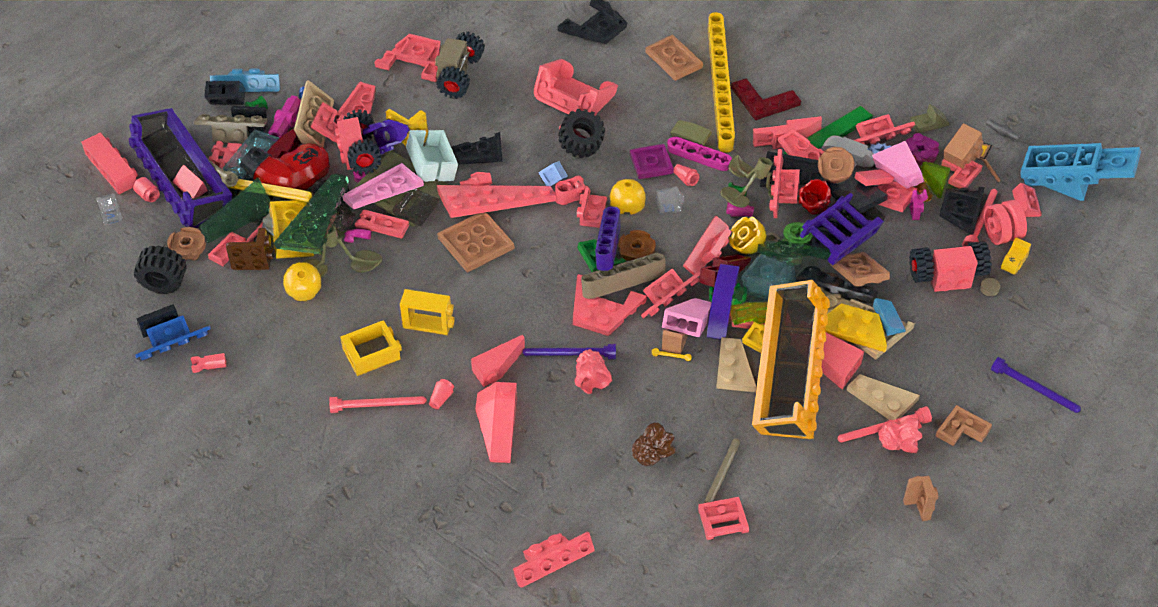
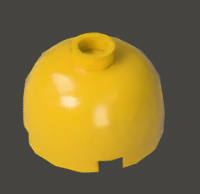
M622 179L612 187L610 206L619 208L620 214H624V212L635 214L640 212L645 206V190L636 180Z
M743 217L734 224L731 229L733 232L732 236H729V244L733 249L742 254L749 255L758 252L764 246L767 234L765 227L756 218Z
M307 262L291 265L284 274L283 286L285 292L293 297L294 300L307 301L313 299L321 289L322 281L319 271Z

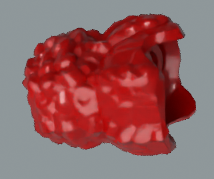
M811 179L809 183L799 189L798 204H801L809 213L817 215L827 210L831 202V190L826 181Z

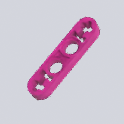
M671 137L667 141V150L671 154L720 171L729 170L728 167L732 157L726 153L679 137ZM693 149V150H695L696 152H694V153H689V152H687V150ZM704 155H710V156H712V157L707 159V158H704L703 156H704Z

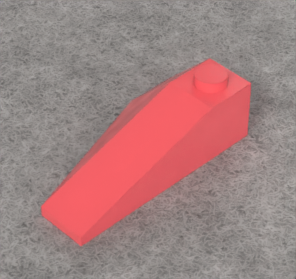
M496 382L477 393L476 414L490 462L511 463L517 405V383Z

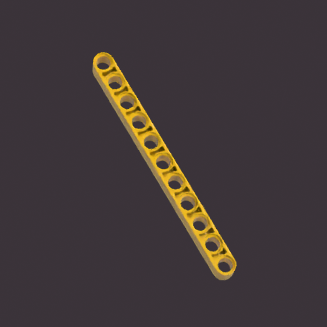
M714 12L708 17V40L718 149L721 152L729 153L734 148L735 131L724 17L721 13Z

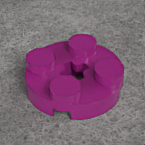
M916 133L913 137L906 140L918 165L922 166L923 163H928L929 165L936 161L939 153V143L920 133Z

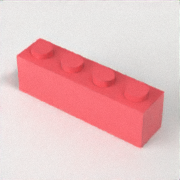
M100 132L81 141L85 155L118 194L133 188L138 174L133 167H129L126 158L121 157L119 150L116 147H112L108 137L105 138Z

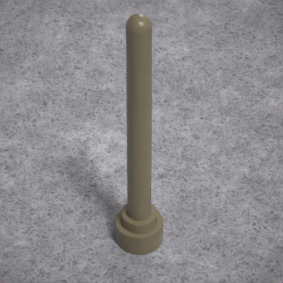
M209 160L218 175L222 177V182L225 185L233 187L237 184L238 176L234 172L224 171Z

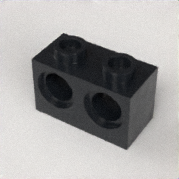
M206 81L204 98L210 105H244L245 87L240 81Z

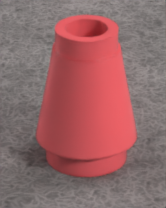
M680 164L674 167L673 173L685 185L694 186L699 181L697 170Z
M440 379L439 382H436L429 405L438 410L453 394L454 385L446 379Z

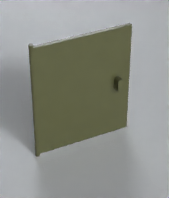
M390 150L381 160L378 169H374L373 173L369 172L354 188L401 163L415 174L416 172L412 162ZM438 179L428 182L423 181L424 186L374 202V204L399 219L409 221V225L414 227L441 199L436 185L449 184L444 181H438Z

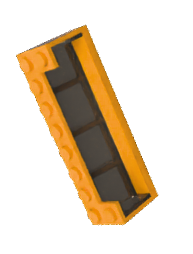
M813 280L770 286L752 426L762 435L814 439V431L817 428L816 413L819 410L818 395L821 392L820 377L823 374L824 342H826L825 330L828 324L827 312L830 307V300Z

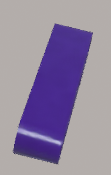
M607 207L603 211L595 249L596 267L600 271L611 270L614 266L621 229L620 209L617 207Z

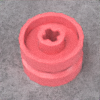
M1016 200L992 204L985 208L983 214L985 230L991 242L995 245L1014 241L1015 238L1023 239L1026 236V216L1023 208Z

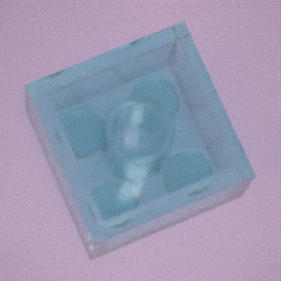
M759 254L741 276L743 288L744 286L747 288V295L767 300L770 286L794 283L796 280L793 261ZM784 287V288H782V289H783V291L786 293V291H787L790 287Z

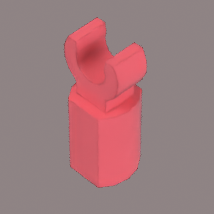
M224 353L204 356V358L198 356L191 358L193 373H198L203 369L211 370L227 367Z

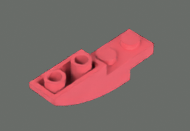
M820 116L787 120L786 125L753 129L754 147L772 145L773 149L782 148L778 142V137L792 129L803 137L808 138L821 130L822 118Z

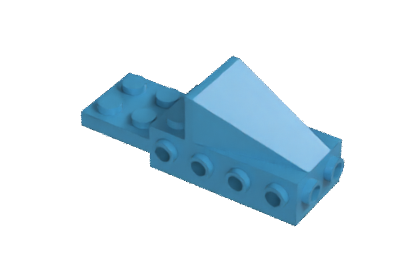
M1101 143L1029 146L1021 168V178L1024 179L1025 184L1028 186H1044L1077 200L1084 201L1088 185L1098 184L1100 178L1135 177L1141 150L1140 147L1102 149Z

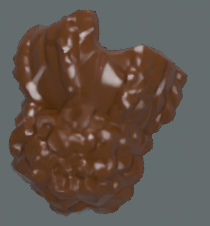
M651 423L645 429L644 434L640 435L633 443V458L637 459L641 465L650 466L659 462L661 458L676 453V448L671 446L674 435L666 432L661 424Z

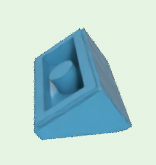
M879 298L874 299L873 308L879 314L887 336L906 332L892 301Z

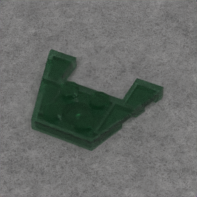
M778 239L777 242L766 241L764 244H758L757 252L768 257L777 256V261L783 262V260H786V264L789 266L801 264L802 257L805 256L828 260L831 255L829 249L808 246L802 243H791L787 239Z

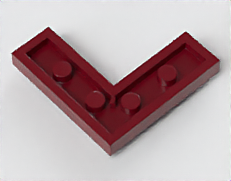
M747 78L731 83V89L755 121L801 106V100L793 90L762 100Z

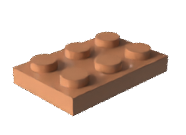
M674 35L646 47L645 53L675 81L703 68V62Z
M865 252L846 255L836 264L831 265L854 286H864L867 283H881L884 280L890 279V272Z

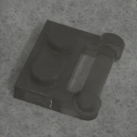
M416 188L407 191L400 203L394 206L392 212L398 217L422 226L438 204V198ZM413 197L417 198L408 211L404 209Z

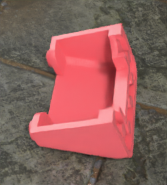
M559 59L540 65L534 87V96L539 101L568 115L571 111L576 112L577 109H581V111L587 109L588 112L591 113L593 111L595 112L594 115H596L616 94L618 85L613 82H603L600 89L597 90L572 78L574 69L572 64L566 60Z

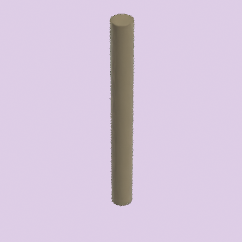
M733 439L704 503L714 502L741 443L739 439Z

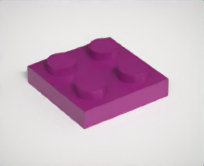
M664 144L630 149V157L638 179L673 174L674 168Z

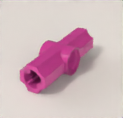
M292 95L287 99L282 109L276 111L274 123L268 131V136L276 142L287 133L289 128L295 126L301 100L297 96Z

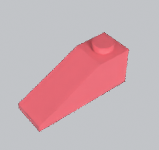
M520 335L471 359L472 372L483 387L501 379L525 348L524 336Z

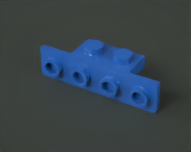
M182 315L146 329L153 348L134 356L136 359L140 357L141 361L152 357V352L157 350L163 353L170 350V345L178 343L180 346L190 342L189 338L196 336L197 339L208 335L207 331L211 330V327L207 326L190 333L185 318Z

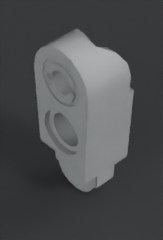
M831 136L825 141L821 149L823 151L832 147L846 149L853 156L854 169L856 165L864 168L874 165L872 157L874 153L867 150L868 146L846 137Z

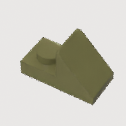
M932 104L928 105L927 113L913 116L910 119V122L914 121V129L917 133L946 127L950 124L942 111Z

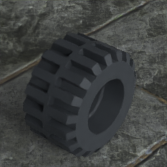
M577 109L576 112L571 111L569 115L565 116L558 133L559 143H562V149H566V153H572L573 157L578 155L579 158H583L584 155L590 157L591 153L594 155L599 150L605 136L604 122L600 121L599 115L595 116V112L591 111L590 113L587 109L583 111ZM573 130H585L590 137L581 138Z
M149 246V248H144L140 253L134 269V278L143 288H147L151 292L154 291L159 294L174 293L181 286L187 264L185 259L182 258L183 256L177 254L175 250L162 246Z

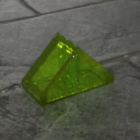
M923 162L921 168L923 180L937 198L940 199L948 182L951 168Z

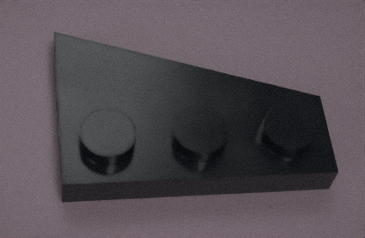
M500 132L495 133L490 138L481 137L477 142H465L451 146L458 165L502 162Z

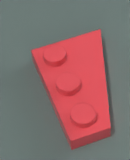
M359 82L337 112L336 119H339L341 115L347 116L348 112L352 114V110L358 112V109H361L362 113L365 110L367 114H371L376 93L375 86Z
M794 129L778 137V142L788 155L818 160L824 153L823 150L817 149L810 144L809 140Z

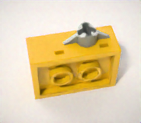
M297 200L271 201L269 214L266 218H263L262 228H266V231L272 235L276 259L314 256L315 238L308 202Z

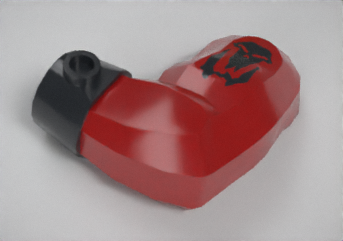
M303 144L293 152L286 153L280 159L273 158L271 154L254 146L244 155L240 162V167L259 183L305 191L329 173L330 161L327 151L318 144Z

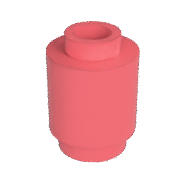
M141 177L135 181L133 190L145 201L154 202L159 198L160 192L158 187L149 179Z

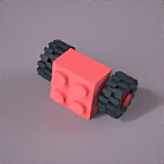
M358 109V112L352 110V114L348 112L347 117L344 116V120L337 121L338 128L335 129L342 164L346 163L347 170L353 169L354 172L358 171L359 174H362V171L365 174H368V171L373 173L374 169L377 170L378 165L381 164L380 150L376 143L373 144V141L370 140L367 143L368 138H372L373 132L363 135V129H370L369 126L374 124V119L365 110L363 113L361 109Z
M985 241L968 243L966 247L934 250L933 256H931V251L928 247L911 249L909 265L911 266L910 271L912 272L913 281L915 283L931 281L934 292L971 288L974 276L990 274V266H992L990 259L992 258L990 256L991 252L988 250L989 246Z

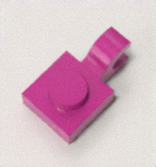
M926 189L923 190L922 194H917V190H913L909 205L912 220H919L921 213L924 212L923 201L928 198Z

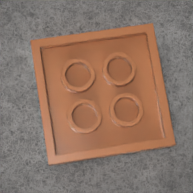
M486 212L475 214L437 233L438 239L467 273L515 249L514 243Z

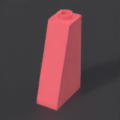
M801 321L798 326L793 327L813 330V326L804 321ZM790 333V337H792L791 346L809 361L812 335ZM826 333L822 372L839 388L844 389L862 364L864 351Z

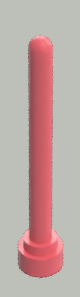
M996 189L990 191L977 219L974 233L965 237L962 243L963 247H966L968 243L979 242L977 237L984 224V210L987 206L993 204L998 193Z
M424 396L342 400V398L338 399V397L329 398L330 413H339L343 408L425 404L427 401Z
M927 406L919 408L918 411H915V414H912L918 418L919 423L925 424L932 421L931 412ZM885 422L840 434L838 441L846 442L878 433Z

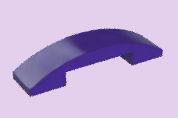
M720 264L710 308L707 338L721 340V337L727 338L730 311L739 274L738 266Z

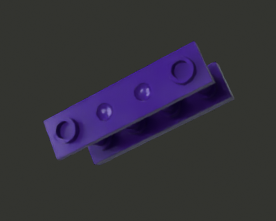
M852 193L845 197L841 196L833 206L813 220H807L802 226L803 231L800 237L804 238L811 233L830 250L831 255L827 261L831 265L836 264L875 235L884 222L879 217L873 221H868L849 204L853 197ZM843 209L846 210L863 225V228L857 229L839 212ZM834 217L852 233V236L846 237L828 220ZM823 225L841 241V244L835 245L817 228Z

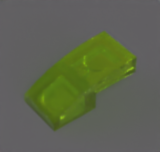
M751 302L732 305L731 316L733 324L738 325L749 321L758 324L765 323L768 303Z

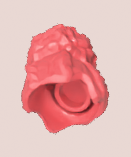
M589 349L579 355L576 360V386L587 394H591L593 388L602 390L609 386L610 382H612V376L600 353Z
M913 415L904 416L900 420H888L879 430V440L886 449H902L905 452L917 454V441L922 438V433L918 429L922 425L918 422V418Z

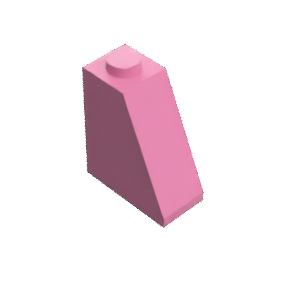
M906 141L872 155L876 168L878 170L883 169L894 177L893 180L906 189L924 182L921 170Z
M693 298L666 308L662 328L700 337L709 322L712 302Z

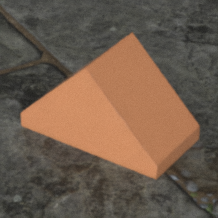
M665 329L662 338V351L681 354L688 334Z

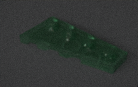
M256 178L248 187L244 188L237 196L227 202L225 206L199 225L207 243L269 214L270 200L260 179Z

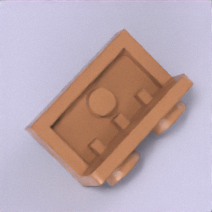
M930 476L910 478L903 499L904 505L916 504L922 521L930 520L932 512L935 511V502L938 499L937 488L933 487Z

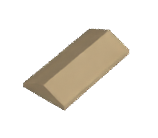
M309 80L305 84L294 131L302 144L312 143L324 147L326 137L310 126L321 103L324 102L333 108L334 99Z

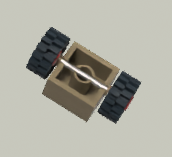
M462 32L458 34L456 39L447 38L445 43L441 45L439 56H436L435 66L438 68L436 85L440 89L439 92L441 94L444 92L446 97L449 95L451 99L453 96L455 99H458V97L462 98L466 94L470 84V78H468V74H465L468 69V61L470 64L478 62L485 49L483 39L479 40L480 36L475 37V33L470 35V32H466V34Z

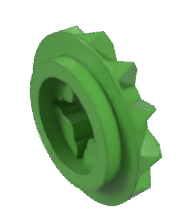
M801 222L790 223L783 231L784 239L787 240L788 244L793 243L794 246L800 244L803 247L804 244H809L813 235L809 233L804 238L796 237L798 231L800 234L803 231L802 226L804 223Z

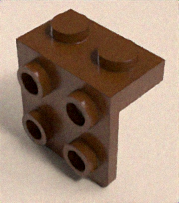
M258 228L256 242H228L226 244L227 254L233 270H269L270 261L274 259V249L270 247L271 236L267 235L266 228Z

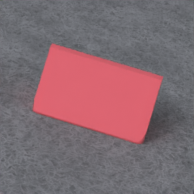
M185 165L181 167L173 180V184L182 192L187 191L192 200H196L208 191L204 182Z
M1020 183L1012 190L1014 200L1021 205L1026 217H1040L1042 215L1035 188Z

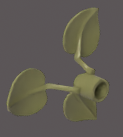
M736 155L729 163L728 168L730 172L740 178H750V181L741 193L732 187L722 188L721 196L736 207H747L750 200L744 194L755 178L764 179V177H767L766 188L769 190L768 195L773 199L774 196H771V185L775 184H770L772 173L769 172L773 165L772 161L768 158L760 157L756 166L752 168L739 155Z
M327 217L316 234L317 242L322 244L321 261L307 259L303 262L313 265L319 271L322 278L328 271V267L324 265L326 246L335 247L338 243L348 257L353 260L351 268L356 272L363 273L374 269L382 262L383 258L378 253L370 250H361L355 254V257L352 256L341 240L345 237L346 228Z

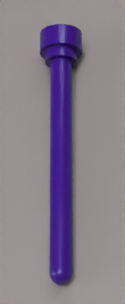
M608 344L604 348H524L522 353L525 356H579L583 351L591 349L592 351L599 352L600 355H604V357H608V359H616V344Z
M997 357L993 363L991 371L997 374L1005 373L1075 413L1081 411L1079 405L1010 368L1005 363L1006 360Z

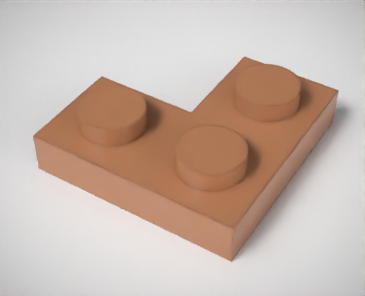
M956 405L936 432V437L954 446L961 435L965 433L982 443L991 430L992 424Z

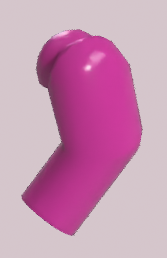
M359 228L347 230L344 233V241L353 243L354 237L370 240L372 232Z

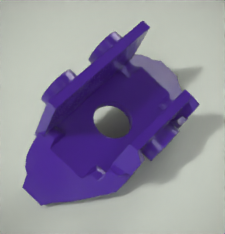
M388 119L383 121V123L377 122L370 125V129H363V135L373 132L374 140L377 147H379L381 155L395 149L394 145L401 143L406 138L410 129L406 124ZM385 131L389 133V140L385 137Z

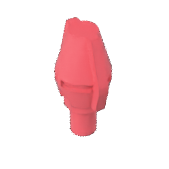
M476 172L471 174V178H468V180L460 181V185L493 184L491 174L485 172Z

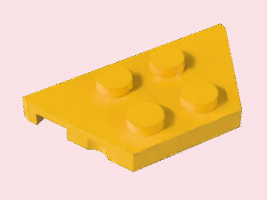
M843 303L827 314L828 324L826 325V333L838 339L886 352L887 343L879 314Z

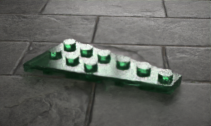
M332 174L275 240L274 245L276 249L322 255L324 251L322 247L327 243V234L331 231L337 215L336 209L340 207L341 196L345 194L349 183L346 175Z

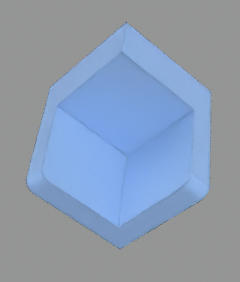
M559 161L538 172L546 186H552L568 177Z

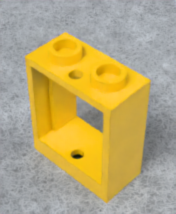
M405 289L400 301L403 328L448 335L450 328H453L455 317L452 316L454 305L451 304L450 296ZM415 309L441 313V317L415 313Z
M384 320L340 337L342 349L357 376L400 360L401 344L399 340L394 339L391 326L387 327ZM384 335L390 347L360 358L355 346Z

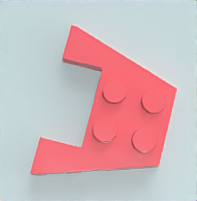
M408 34L395 45L393 50L385 52L383 58L375 60V67L390 70L397 59L425 66L421 73L422 79L436 82L438 68L435 66V59L440 54V41Z
M578 274L573 325L609 336L624 323L625 318L630 314H634L641 304L644 305L646 303L647 296L630 291L623 305L600 297L587 299L582 295L581 277L583 275Z

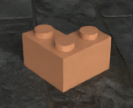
M963 123L945 148L944 159L962 169L966 164L975 161L976 158L979 159L983 153L982 133Z

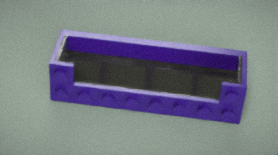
M172 108L132 116L131 124H129L131 132L129 145L135 150L138 159H141L144 168L149 171L152 180H155L158 189L165 195L166 201L171 204L174 213L179 216L182 225L198 228L231 208L232 193L222 182L216 170ZM183 165L204 182L208 191L200 197L192 198L188 191L182 192L173 184V180Z

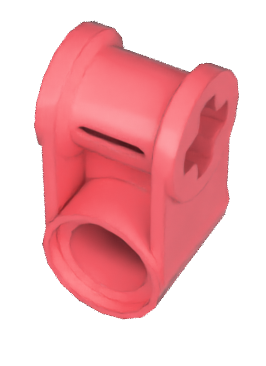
M575 176L557 182L555 186V202L560 205H567L580 200V193L584 194L585 188L588 187L583 183V178Z

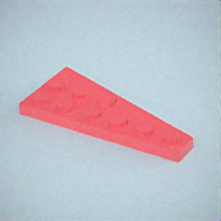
M436 185L438 195L451 218L556 201V194L551 186Z

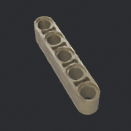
M655 253L615 265L608 271L599 270L583 275L581 277L582 295L584 298L593 299L658 279L666 273L665 255Z

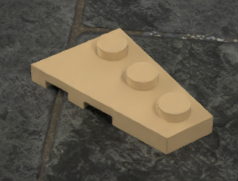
M721 337L717 389L756 392L757 387L741 339Z
M861 374L847 386L848 392L889 420L901 418L920 397V395Z

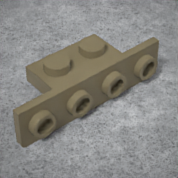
M201 114L194 120V125H211L212 141H222L224 143H248V127H264L267 123V118H262V116L245 118L243 115L234 117L217 115L216 117H211L209 114Z

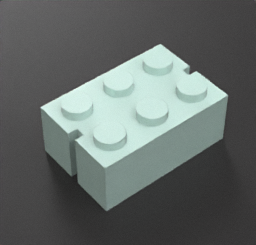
M410 130L406 149L417 176L425 182L435 181V179H438V181H454L458 163L444 130H428L425 146H423L426 131Z

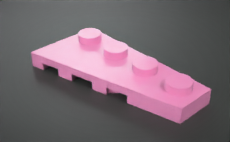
M401 163L342 196L344 202L351 208L356 209L424 186V183L419 176Z

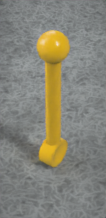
M658 348L652 349L653 356L663 355L682 358L686 361H691L692 359L690 354L681 355L659 351Z

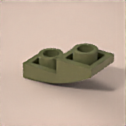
M678 120L670 132L672 137L687 139L702 146L705 145L712 134L710 130L700 125Z

